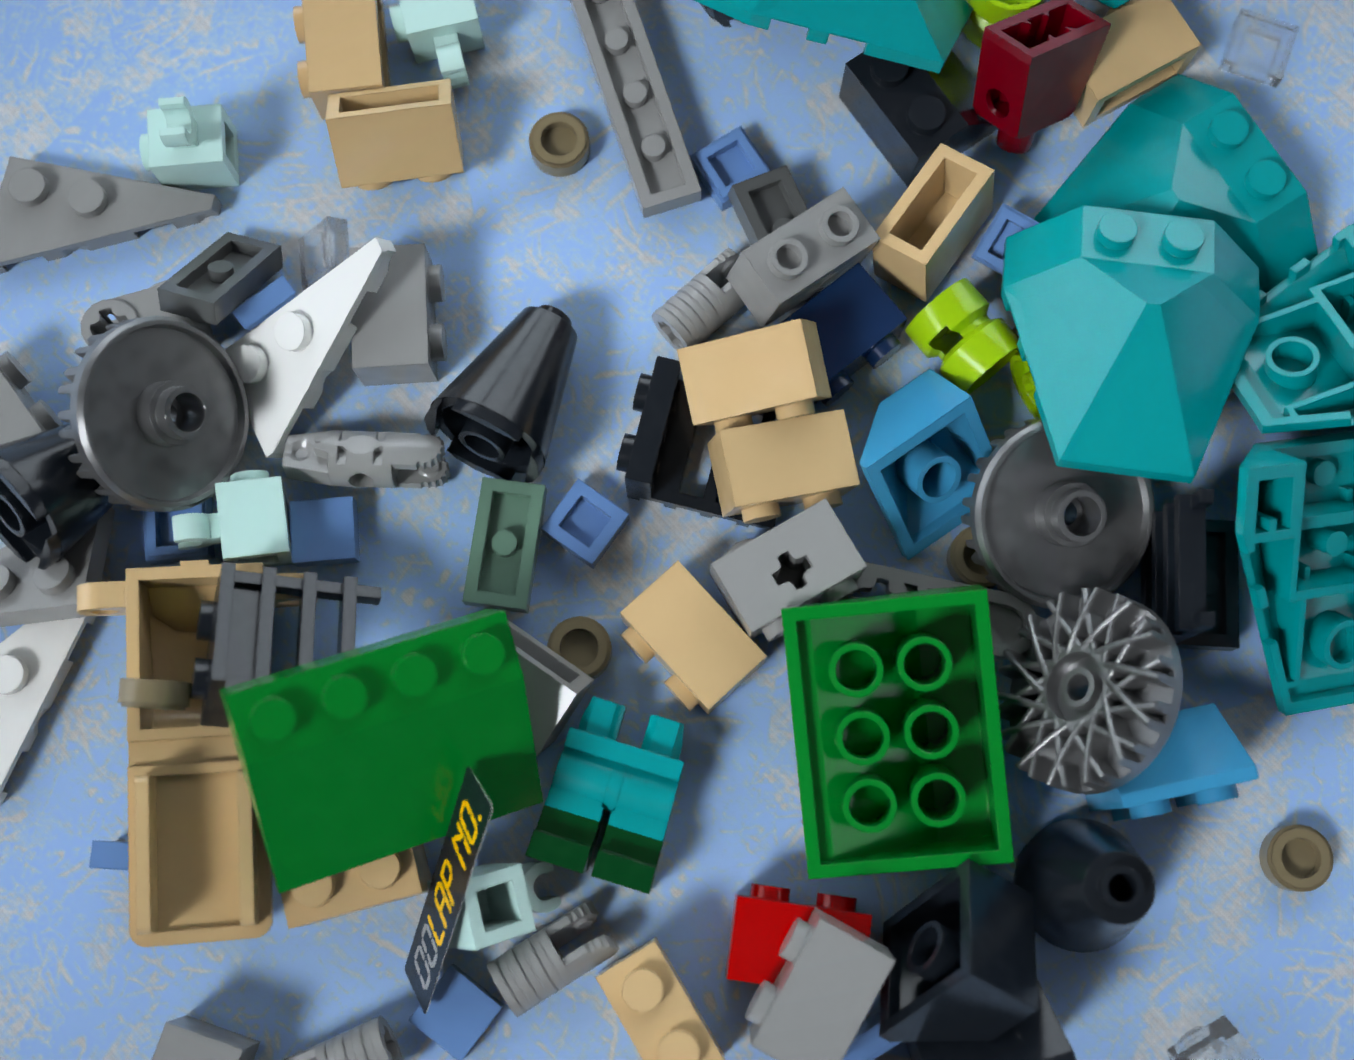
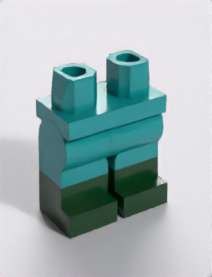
M593 696L581 717L578 729L569 727L551 787L537 827L533 830L525 856L583 874L588 870L605 811H609L611 815L591 876L649 894L652 889L685 762L679 760L683 746L684 724L651 714L641 748H637L617 741L627 707Z

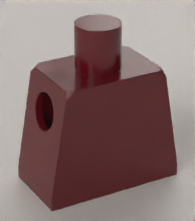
M1050 0L985 27L973 107L976 114L999 129L996 137V144L999 148L1013 154L1027 153L1031 149L1037 131L1069 117L1074 112L1109 33L1111 23L1073 0Z

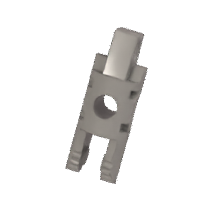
M333 430L288 435L282 459V466L287 479L329 486L437 488V486H443L444 483H448V478H450L449 465L445 461V457H443L445 455L443 440L440 439V436L421 435V433Z

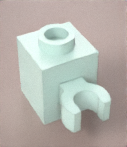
M399 0V5L390 6L389 11L398 43L409 41L416 64L438 59L441 74L444 79H451L452 89L469 86L470 83L462 53L485 48L474 0Z
M185 96L158 98L160 109L147 110V134H141L139 139L141 160L146 171H152L162 185L186 190L239 186L237 129L222 105L190 106Z
M264 470L236 472L230 475L229 482L215 483L218 513H187L172 516L174 542L178 543L179 550H190L221 544L224 562H262L266 567L292 564L287 503L281 476L269 477V472Z
M544 861L527 862L524 864L485 863L474 867L448 948L476 951L535 931L533 913H549L561 905L560 896L538 898L534 893L536 878L541 874L553 871V864ZM432 880L427 881L428 889L430 888Z

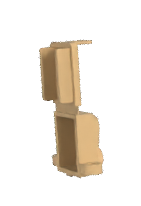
M209 560L180 561V566L125 568V581L90 582L77 585V614L85 616L126 615V678L191 683L195 658L207 659L208 641L196 640L201 600H214L222 564H210ZM262 562L236 563L237 571L262 573L264 567ZM277 573L279 576L302 578L304 574ZM275 594L274 608L299 606V596ZM190 699L189 707H186L185 710L127 707L129 767H127L129 934L132 941L141 947L259 938L265 935L273 925L272 869L230 726L225 728L200 725L203 701L201 699Z

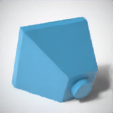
M928 369L879 403L859 462L901 555L907 560L916 556L962 523L961 516L970 512V508L964 506L962 500L964 497L972 498L975 483L968 481L967 477L970 473L979 474L980 469L976 465L977 459L989 457L993 452L972 396L932 369Z

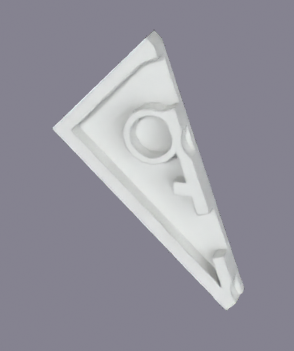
M375 237L225 349L242 379L248 401L249 420L266 458H283L287 437L303 408L314 409L323 392L325 378L335 370L357 330V327L350 321L367 291L377 293L388 273L390 259L396 253L390 240Z
M103 574L101 582L109 581ZM97 616L24 624L0 643V806L8 794L3 789L21 753L29 752L38 734L39 720L45 712L50 710L73 664L68 659L86 623L93 625Z

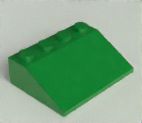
M969 585L781 608L808 879L958 867L968 858L980 865L1014 863L987 589L980 585Z
M484 609L219 689L279 894L446 836L467 767H471L492 804L493 810L490 820L543 802L524 676L505 610Z

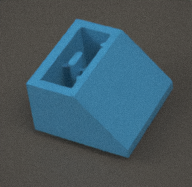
M1211 703L1179 710L1173 730L1164 747L1153 762L1133 780L1111 791L1099 794H1085L1090 812L1110 810L1113 821L1130 818L1131 820L1172 812L1169 798L1175 799L1177 807L1193 804L1204 805L1237 798L1239 794L1236 784L1259 779L1255 763L1216 705Z

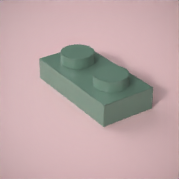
M482 477L462 600L465 605L529 613L547 497L546 485Z

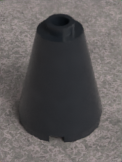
M550 305L524 308L431 403L424 417L429 433L436 436L440 429L452 440L447 451L456 459L481 473L503 480H512L515 472L526 474L525 482H533L545 466L577 343V334L571 326L570 318L558 308Z
M70 424L0 444V540L18 558L26 563L35 557H39L38 569L42 570L59 562L114 505L108 502V495H99L95 492L101 486L95 479L81 478L77 475V471L82 463H72L68 458L69 455L78 454L74 439H62L59 436V431Z
M1072 818L1053 822L1041 829L1024 846L1017 857L1013 884L1033 894L1034 930L1051 945L1064 950L1080 953L1096 952L1117 944L1134 929L1153 904L1155 882L1148 866L1122 834L1101 822L1084 818Z

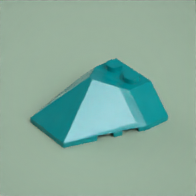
M694 0L747 25L766 30L769 28L771 19L808 28L806 40L825 45L830 34L866 43L863 49L864 55L935 73L941 72L973 11V8L966 0Z
M1181 74L1175 75L1129 103L1034 218L1035 221L1041 223L1082 205L1214 220L1259 267V291L1262 290L1265 293L1289 276L1290 268L1300 260L1306 258L1310 261L1318 255L1307 191L1234 93Z
M1082 205L1006 237L1001 297L1006 312L1011 311L1019 335L1017 347L1022 361H1027L1036 387L1033 396L1056 466L1191 484L1199 469L1260 320L1259 267L1214 220Z
M1351 224L1334 235L1332 245L1309 261L1303 258L1292 266L1289 270V276L1267 293L1262 290L1259 291L1260 320L1232 390L1261 434L1354 426V224Z
M1354 431L1255 443L1239 467L1235 534L1277 710L1287 716L1353 704Z

